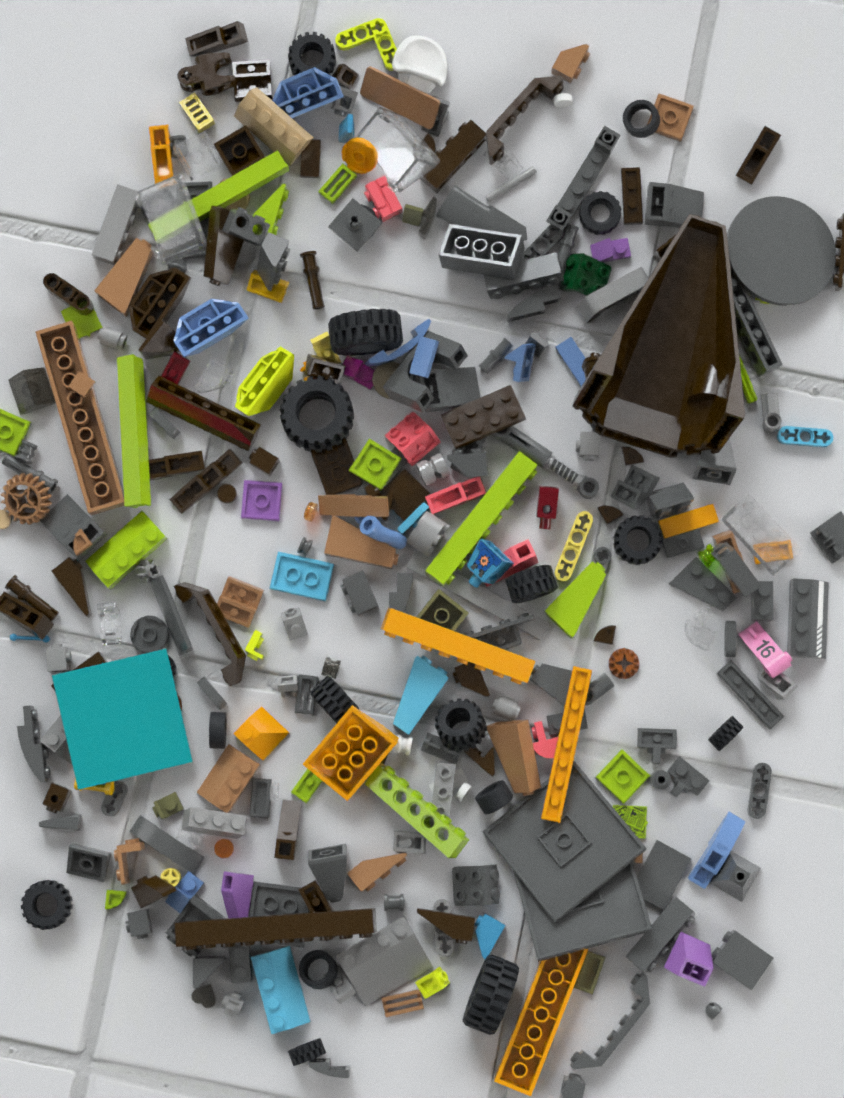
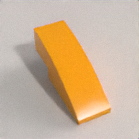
M169 124L149 126L155 184L174 182Z

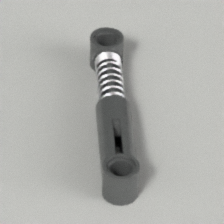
M508 427L507 432L504 434L498 432L493 434L496 439L501 440L517 452L520 451L541 468L551 469L553 473H557V476L560 475L561 479L564 478L566 482L569 481L570 485L572 484L583 498L591 499L597 494L599 484L594 478L577 474V471L574 472L572 468H568V465L565 466L564 462L561 463L559 459L556 460L555 456L552 455L553 452L516 427ZM591 484L594 487V491L591 493L586 492L584 485Z

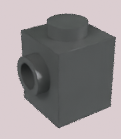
M149 909L127 913L126 930L127 933H131V937L136 936L137 939L148 937V933L153 932Z

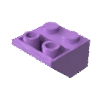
M680 932L664 968L682 978L705 987L713 971L710 944Z

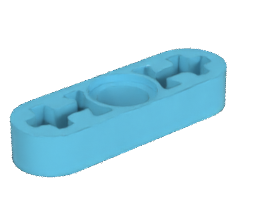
M784 426L777 432V439L780 443L786 445L827 447L833 442V434L827 429ZM786 430L788 434L794 435L795 431H797L796 441H794L795 437H789L787 440H784L785 438L781 434ZM801 432H808L810 434L808 442H803L800 439ZM814 432H816V437H821L823 433L826 434L829 440L823 443L822 439H816V443H813Z

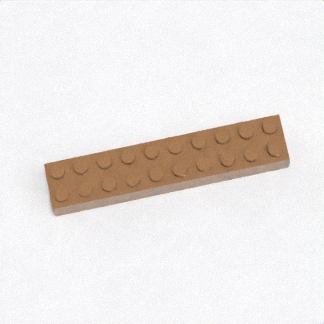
M68 321L35 331L88 513L92 516L125 506L124 489L94 387L91 388L85 398L68 387L78 371L91 378L73 321Z

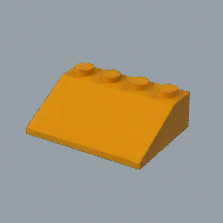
M351 706L303 762V765L348 801L393 749L399 738L385 726L356 707Z

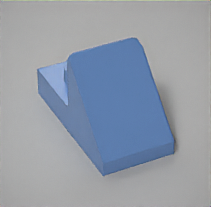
M522 344L504 357L516 362L513 369V381H529L536 344Z
M188 871L175 887L177 891L171 893L165 902L178 913H181L204 882Z

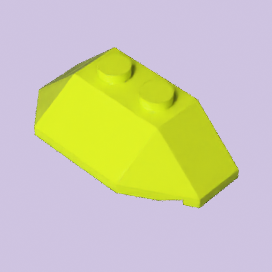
M280 346L275 351L261 357L238 387L235 408L247 416L270 410L293 379L295 355Z

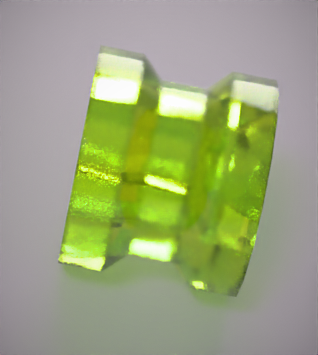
M708 544L703 551L697 552L700 560L708 568L716 561L711 554L714 551V547L711 544Z

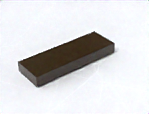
M640 167L621 168L623 224H643Z

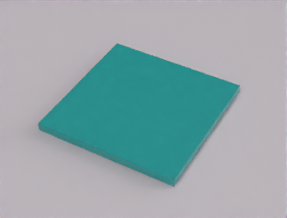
M167 649L52 675L78 790L193 762Z

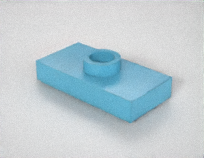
M425 502L422 503L397 528V531L404 535L411 527L416 528L418 521L429 510V506Z

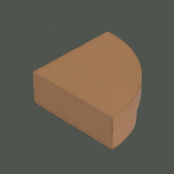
M82 529L76 533L73 542L76 556L93 545Z

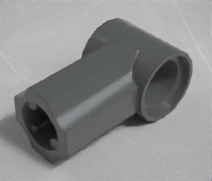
M603 673L589 684L588 692L592 695V699L590 702H586L585 706L592 704L615 686L606 673Z

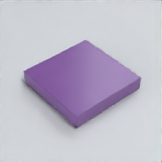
M244 480L241 519L279 521L282 483Z

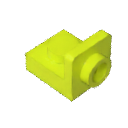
M257 630L254 631L245 648V651L248 652L247 656L255 661L258 658L262 660L264 658L263 655L255 652V649H259L264 641L262 638L263 634Z
M438 967L415 983L426 999L444 989L450 982L446 972L441 967Z

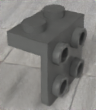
M497 864L453 867L454 904L456 906L499 904L500 891L498 889L499 872Z

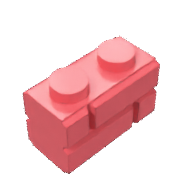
M382 176L365 185L366 191L364 195L368 202L372 201L375 207L372 210L377 218H381L382 222L403 212V208L386 176Z

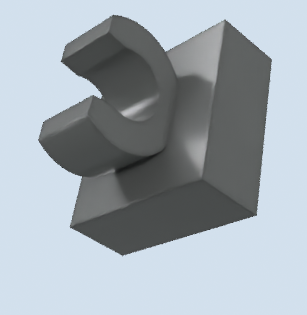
M533 332L525 343L536 344L534 355L537 358L540 357L549 344L548 338L544 340L539 336L541 332Z

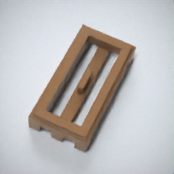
M419 989L382 997L386 1017L424 1009ZM417 994V998L387 1005L389 1000ZM419 1002L417 1006L391 1012L388 1010L389 1008Z

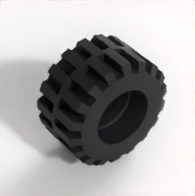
M305 32V36L302 37L300 34L297 36L298 40L294 39L292 41V46L289 47L288 59L294 75L314 67L327 74L333 73L334 66H336L334 46L329 38L325 39L323 34L318 36L317 32H313L312 35H309V32ZM310 50L319 51L323 55L322 61L314 66L304 64L301 58L304 53Z
M634 515L626 518L617 527L613 537V545L617 555H620V559L627 561L628 564L640 565L648 563L657 556L662 547L661 528H658V524L654 523L649 517L645 518L643 515ZM639 529L648 535L649 545L645 550L635 551L629 547L627 535L630 531Z
M551 565L532 567L517 572L505 580L512 603L531 601L548 595L558 588Z
M326 676L310 691L311 696L336 724L351 706L359 709L332 677Z
M461 698L455 702L453 700L449 701L450 704L448 705L444 704L442 706L443 709L438 710V716H435V728L443 745L452 751L456 749V752H461V750L466 752L471 747L472 749L476 748L477 743L481 744V738L486 736L487 726L479 706L473 701L470 702L469 699L462 701ZM459 722H469L462 729H453V727Z
M44 880L32 884L29 889H26L25 895L21 899L23 901L21 905L23 918L26 917L28 924H32V927L40 928V930H50L59 927L67 921L66 919L70 917V911L73 909V904H71L73 899L69 895V890L65 889L62 883L59 884L54 880ZM44 893L52 894L57 900V910L52 916H43L37 910V899Z

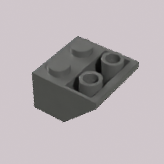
M268 232L261 245L257 271L267 290L271 291L274 284L278 285L280 281V272H284L287 267L288 261L286 260L290 249L288 248L289 240Z

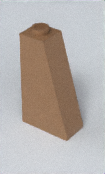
M136 238L94 290L100 298L125 317L130 313L129 304L138 293L154 254L151 249L152 245L144 239L140 241Z
M332 516L324 551L325 555L392 569L393 565L397 566L399 554H396L395 548L364 535L357 527L336 516Z
M497 721L488 725V734L514 793H522L523 796L534 794L535 790L541 788L529 721Z

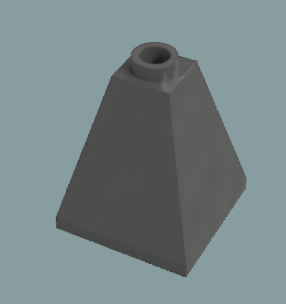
M729 438L719 453L712 454L711 450L703 451L694 471L693 479L726 485L731 484L736 473V463Z
M346 844L308 850V865L326 899L332 903L339 902L343 898L347 864Z
M730 851L717 875L714 874L709 883L743 902L761 868Z

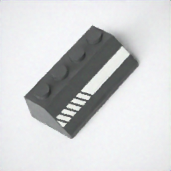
M797 578L790 580L787 652L791 657L826 659L829 582Z

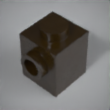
M51 783L42 804L47 806L46 810L56 814L57 811L63 812L72 790L59 784Z

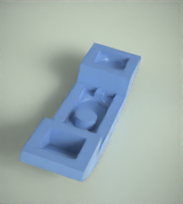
M427 319L410 332L414 338L387 356L385 351L382 350L367 360L365 365L378 366L386 364L406 354L418 343L420 336L423 337L431 320Z

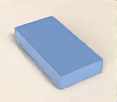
M420 336L410 368V374L429 378L439 341Z

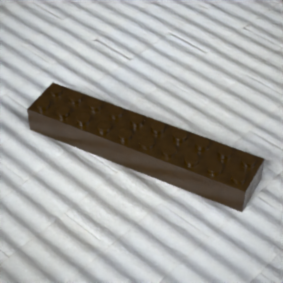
M376 908L175 923L176 947H181L182 950L197 949V945H201V949L214 948L216 944H221V948L236 946L235 943H240L241 946L255 945V941H260V945L275 943V940H280V944L292 943L294 939L300 938V942L314 941V937H319L320 941L331 940L333 936H339V939H351L355 934H359V938H368L373 936L372 933L377 932Z

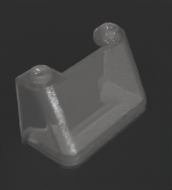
M382 107L378 108L356 136L364 138L376 148L378 153L377 164L389 177L387 179V186L395 193L405 190L435 168L440 162L436 154L402 116Z
M182 173L137 192L138 196H135L138 207L142 206L143 210H145L156 241L157 249L154 252L157 261L161 260L162 265L206 251V239Z

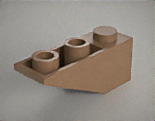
M407 853L363 860L347 874L361 892L364 889L368 892L376 885L374 881L379 877L383 880L391 873L389 869L394 865L398 868L407 861L404 858L407 856Z

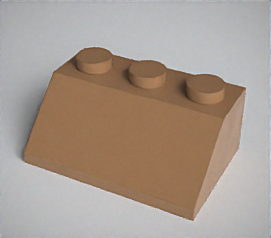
M228 744L197 793L225 813H230L261 765Z

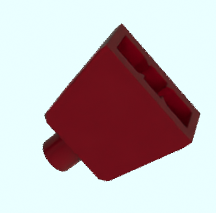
M539 485L536 517L540 518L539 529L550 530L551 519H556L558 487ZM545 505L550 506V512H543Z

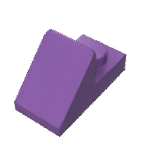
M610 238L590 245L592 257L603 263L631 258L628 238L612 241Z

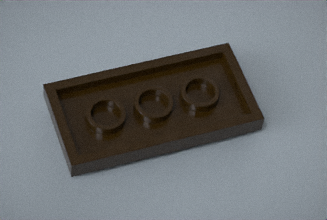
M511 385L441 414V418L456 450L526 420Z

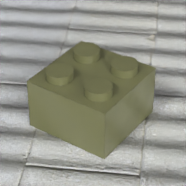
M438 589L416 617L456 631L469 612Z

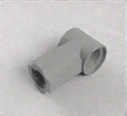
M766 393L761 395L762 426L765 431L773 433L778 430L782 422L778 393ZM770 418L774 419L777 425L770 426L767 420Z

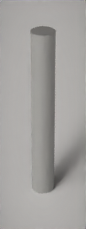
M534 166L530 167L485 196L488 202L494 200L537 173Z

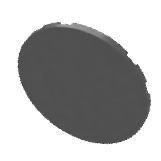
M764 197L745 206L730 224L727 232L730 268L734 277H737L744 286L743 288L754 297L769 304L779 306L802 304L818 295L832 278L836 255L833 236L824 220L806 204L787 197Z

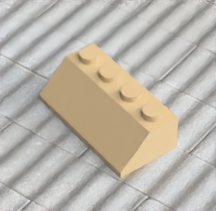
M257 87L247 93L234 114V117L244 126L247 125L248 129L273 152L278 150L283 160L289 166L294 163L314 138Z

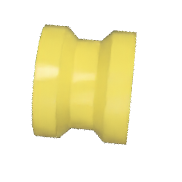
M168 868L161 873L160 878L175 887L181 881V874L175 868Z

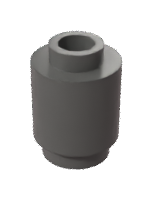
M657 770L651 774L650 784L653 788L663 790L670 785L671 777L666 771ZM659 776L664 777V783L660 784L658 782Z

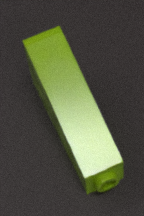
M592 561L544 611L571 639L576 634L606 576V573H604L606 569L599 562L595 564Z

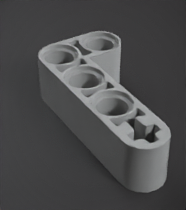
M640 267L591 293L579 303L577 309L586 323H589L599 317L605 310L640 292L649 277L643 268Z

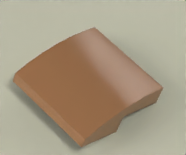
M228 576L217 605L225 619L249 628L264 590Z

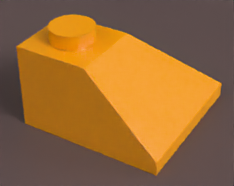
M262 706L234 732V735L262 761L289 734Z

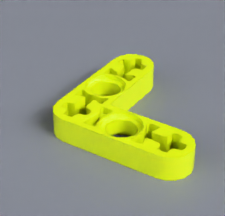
M376 18L337 34L335 38L336 46L342 51L374 40L384 66L387 70L394 71L392 64H388V54L391 53L393 58L397 48L383 19ZM376 24H379V26H383L382 31L379 32L377 29H375ZM367 27H370V30H372L371 36L369 34V29ZM364 30L367 34L366 37L363 39L357 38V31ZM352 33H353V39L355 40V42H352V39H350V38H351L350 34H352ZM342 37H344V39L347 40L346 45H343V43H339L341 42ZM383 40H388L391 43L388 49L381 48L380 43Z

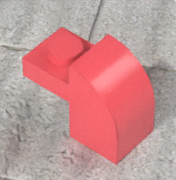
M542 721L533 723L534 727L531 728L534 739L537 738L538 742L533 743L534 752L543 758H554L558 737L546 740Z

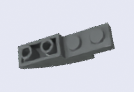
M31 705L23 706L24 726H17L20 746L34 775L40 782L45 783L51 777L50 767L46 764V759L49 758V750L43 743L37 744V740L40 739L39 729H36L35 721H38L37 709H34V706Z

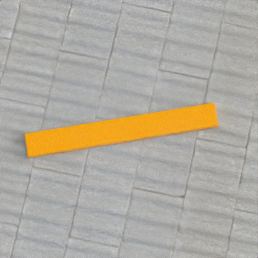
M573 666L541 815V819L561 822L592 670L576 666Z

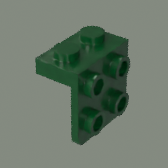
M584 253L570 254L560 290L564 292H578L587 297L607 285L612 268L610 265Z

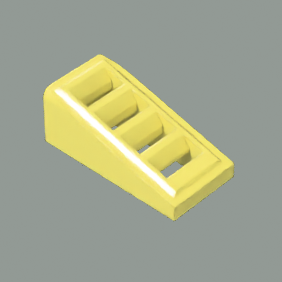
M195 92L179 102L199 134L215 124ZM195 99V103L186 107L185 104ZM199 105V108L192 113L189 111ZM201 111L203 112V113H202L201 115H199L198 117H196V118L193 117V116L196 115L197 113H199V112H201ZM206 116L207 119L198 124L197 121Z

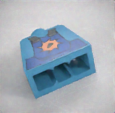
M480 539L467 563V567L474 573L469 583L476 588L482 582L494 584L514 563L491 541Z

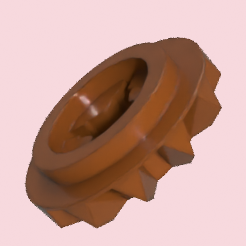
M627 648L617 649L609 658V669L617 678H631L639 669V659L633 650ZM624 655L626 661L632 663L626 666L625 672H623L622 665L616 664V662L623 660Z

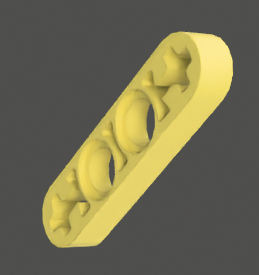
M582 511L576 516L556 566L554 575L560 582H566L570 579L593 523V517L587 511ZM584 515L588 516L587 520H589V523H585L583 529L587 530L586 533L581 529H575L576 525L580 527L581 520H579V517L583 518ZM576 532L580 533L583 537L580 543H575L572 540V535ZM568 550L575 552L576 557L572 561H568L565 558V552ZM561 561L573 565L572 568L567 567L566 573H568V576L560 578V573H558V570H562L564 567Z

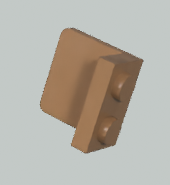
M139 838L125 840V844L117 845V850H114L115 861L119 863V869L116 870L117 880L121 881V885L130 883L126 852L145 849V842H139Z

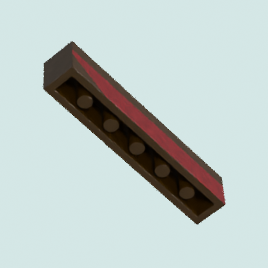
M159 375L151 384L146 402L246 451H249L255 443L261 424Z

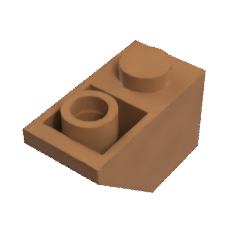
M584 44L561 51L552 67L551 74L562 76L569 83L573 79L577 80L582 70L580 69L582 62L586 63L590 56L588 52L589 45Z

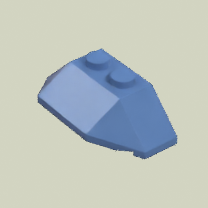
M314 67L280 81L272 101L291 118H294L344 96L336 78Z
M210 299L179 318L174 344L184 358L199 354L231 335L249 318L238 302Z

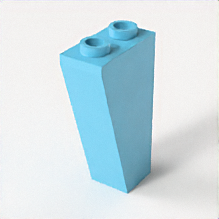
M424 655L421 658L416 656L393 722L396 727L410 735L449 679L446 676L448 672L439 666L437 669L430 665L432 661Z

